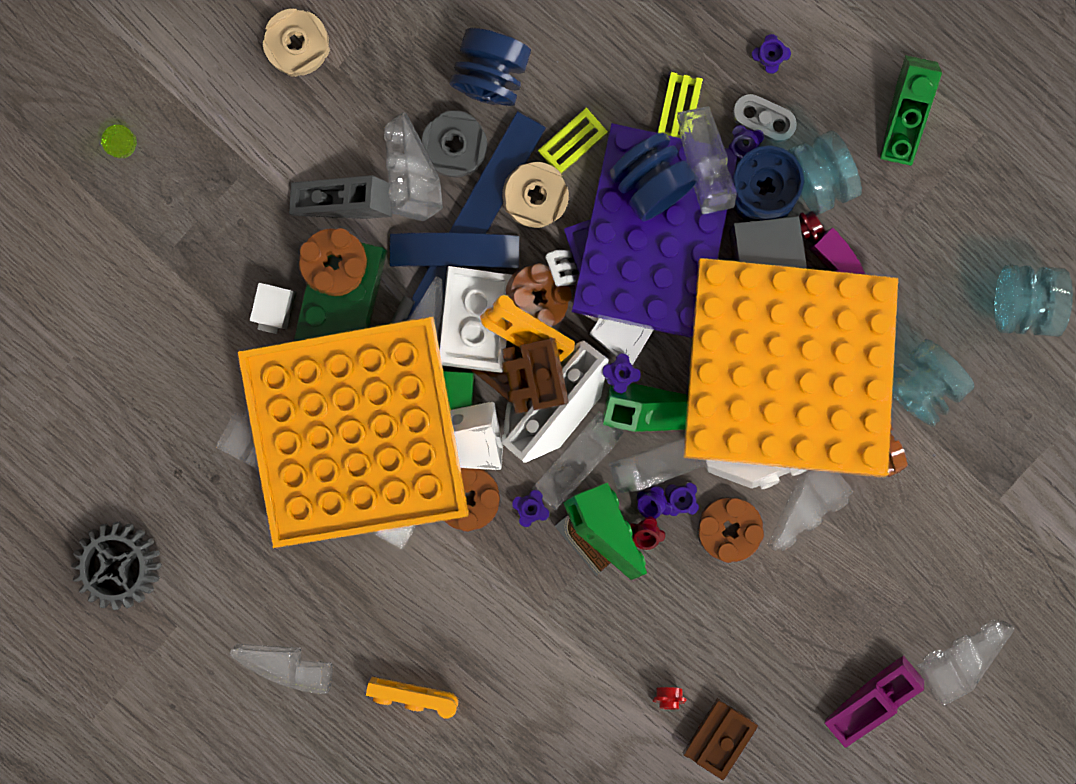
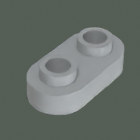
M748 94L742 96L733 108V118L738 125H743L746 129L752 131L761 130L764 138L772 142H784L796 130V118L791 111L757 95ZM751 108L754 111V117H745L743 110ZM780 121L784 126L783 131H775L773 122Z

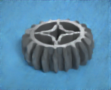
M114 522L112 527L105 523L100 525L99 531L92 529L88 532L90 539L82 538L79 541L83 549L75 550L73 555L79 558L80 561L72 563L71 568L80 570V574L74 576L73 581H83L84 585L80 587V593L91 592L88 602L92 603L100 598V608H105L110 603L113 610L120 609L122 604L128 609L133 606L134 600L138 603L144 601V593L150 594L154 591L150 582L159 581L160 576L153 573L152 570L160 569L162 564L160 562H153V558L160 555V551H150L149 546L154 543L152 538L146 541L142 540L145 536V530L141 529L133 534L134 525L131 523L127 524L124 529L121 522ZM107 540L124 542L132 549L125 553L119 552L115 546L111 547ZM98 551L99 553L97 556L101 561V567L99 571L96 573L94 568V559ZM127 558L125 561L121 563V566H119L118 571H113L107 574V572L113 568L112 566L115 565V561H120L122 559ZM138 558L140 572L137 581H135L136 575L132 570V565ZM112 579L119 586L123 585L126 591L112 590L102 582Z

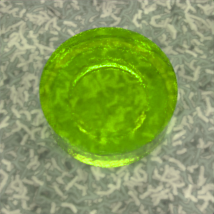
M118 124L108 127L103 132L101 144L105 152L119 159L130 156L137 144L134 133L129 128Z

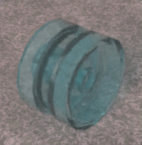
M831 130L817 136L814 139L813 147L804 142L788 150V152L796 157L803 169L804 185L801 196L808 208L816 216L834 208L835 198L844 204L861 196L862 186L856 165L845 143L835 131Z

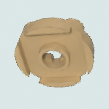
M297 9L283 10L274 15L265 28L266 33L263 40L265 55L275 68L291 77L312 73L322 65L330 52L326 28L317 16L308 11L305 12ZM294 34L298 38L303 36L305 39L302 42L303 47L299 50L288 48V45L291 44L290 37Z
M531 162L519 165L509 174L504 183L502 197L504 209L513 220L526 227L540 228L551 224L563 215L568 204L569 192L559 170L547 163ZM535 186H539V193L544 195L543 200H536L535 204H532L528 191L533 190Z

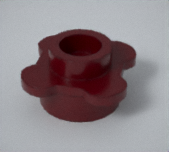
M813 211L807 214L800 213L798 216L802 237L805 240L810 238L813 243L819 240L818 237L825 233L820 220Z
M646 517L638 524H630L633 541L642 550H651L665 539V532L658 528L657 520L653 517Z

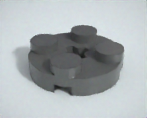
M447 111L440 114L439 117L426 126L422 136V151L428 164L439 174L453 178L463 177L474 173L483 162L487 152V138L481 125L470 114L462 111ZM453 136H459V142L464 143L463 148L458 149L457 153H451L450 147L445 146L446 141H452Z

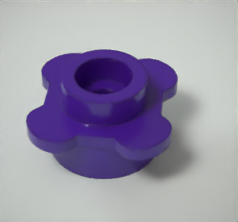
M773 34L767 35L764 43L752 51L753 60L763 64L765 71L769 74L776 73L778 66L791 56V50L785 47L778 40L777 36ZM770 51L774 52L773 57L768 55Z
M737 125L732 131L734 139L728 148L732 149L733 153L742 159L746 153L759 147L760 143L764 140V134L761 130L752 131L746 129L743 125ZM748 140L749 144H744L743 141Z
M626 354L617 355L616 361L605 365L602 369L603 376L617 393H624L627 390V386L632 382L639 381L641 376L640 371L631 365L629 356ZM620 370L624 372L623 376L619 375Z
M687 483L685 486L670 484L666 487L665 494L672 505L671 516L687 512L693 515L698 511L699 505L696 503L695 497L697 487L693 483ZM681 496L685 497L684 502L679 501Z
M653 486L650 491H640L637 494L638 509L645 518L653 517L657 519L662 514L669 515L672 512V505L667 502L664 490L660 486Z
M532 490L530 495L524 497L517 496L512 502L513 508L517 509L519 513V523L523 527H529L532 522L539 519L544 521L549 517V509L544 507L542 502L543 494L539 490ZM530 505L534 507V510L531 512L528 510Z

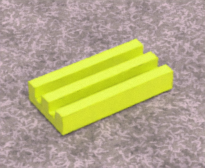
M671 72L658 133L664 132L668 136L690 140L703 81L702 78L696 77L695 79L690 78L688 75L681 76ZM675 83H681L671 133L665 132ZM688 85L694 86L684 135H678Z
M586 107L538 150V153L549 165L555 167L562 174L607 135L608 131ZM587 118L590 123L551 156L548 151ZM596 128L598 132L561 165L556 162L590 131Z

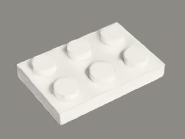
M448 266L439 339L442 365L503 372L501 365L504 362L502 349L506 348L507 340L487 329L481 323L480 316L488 308H493V303L501 295L506 294V286L512 275Z

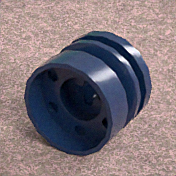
M480 28L466 29L460 53L472 60V62L459 61L455 63L454 68L460 74L451 76L450 86L466 96L483 103L515 106L517 95L512 91L520 90L521 82L509 75V73H525L531 49L520 41L500 33Z
M664 132L658 133L632 147L609 172V177L613 182H621L618 188L621 193L638 189L630 199L629 204L641 221H647L664 212L683 198L699 181V178L686 161L670 166V163L678 154V149L675 146L668 147L671 140Z
M772 145L762 146L746 153L737 164L731 183L730 200L736 213L747 222L786 218L801 196L804 185L803 169L796 157L784 148ZM763 184L769 186L765 196L759 193Z

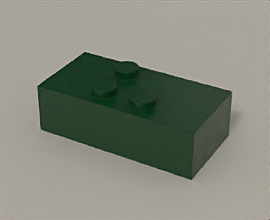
M361 243L367 257L365 274L359 286L345 295L330 296L312 289L307 284L293 342L369 328L387 250L383 247ZM332 254L328 256V261L324 263L325 268L331 266L333 270H337L339 268L338 263L343 259Z

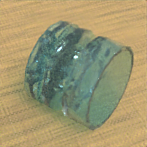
M1005 265L997 281L994 299V319L1000 333H1012L1014 331L1016 334H1026L1030 329L1034 335L1061 336L1067 327L1072 309L1073 291L1069 272L1065 268L1041 267L1035 273L1031 266L1025 265L1020 268L1018 265Z
M924 339L908 354L915 369L903 363H899L895 367L899 375L893 373L892 393L899 404L911 415L919 418L925 424L934 427L940 421L936 412L942 415H947L950 412L943 397L945 396L959 403L975 388V385L968 373L950 354L933 341Z

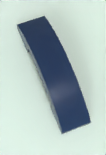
M474 233L390 234V267L453 266L519 269V236Z

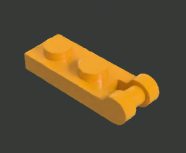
M501 295L493 303V308H488L480 316L481 323L487 329L519 348L523 344L555 338L560 363L574 351L575 341L516 307L512 299L506 295Z
M371 677L366 691V696L373 697V701L384 705H391L392 701L404 703L406 709L413 711H423L424 708L437 710L438 714L445 719L453 717L458 706V698L453 693L377 677Z

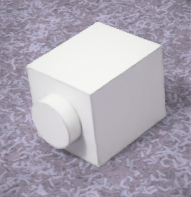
M259 283L250 321L259 323L258 330L277 334L278 328L287 330L296 292Z

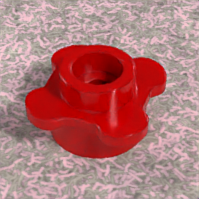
M659 687L653 702L659 703L660 709L677 710L679 709V704H685L686 698H682L683 689Z

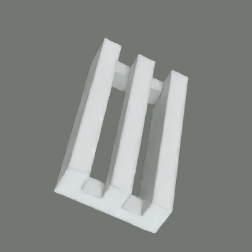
M556 250L546 254L555 285L563 286L578 283L579 275H573L572 271L577 269L576 264L569 263L568 261L569 258L573 257L571 251ZM564 271L565 276L561 277L559 272Z

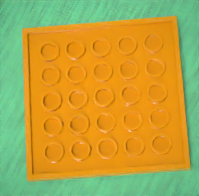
M700 258L697 271L683 458L875 477L888 476L898 278Z
M433 317L238 352L273 548L467 517L469 515Z

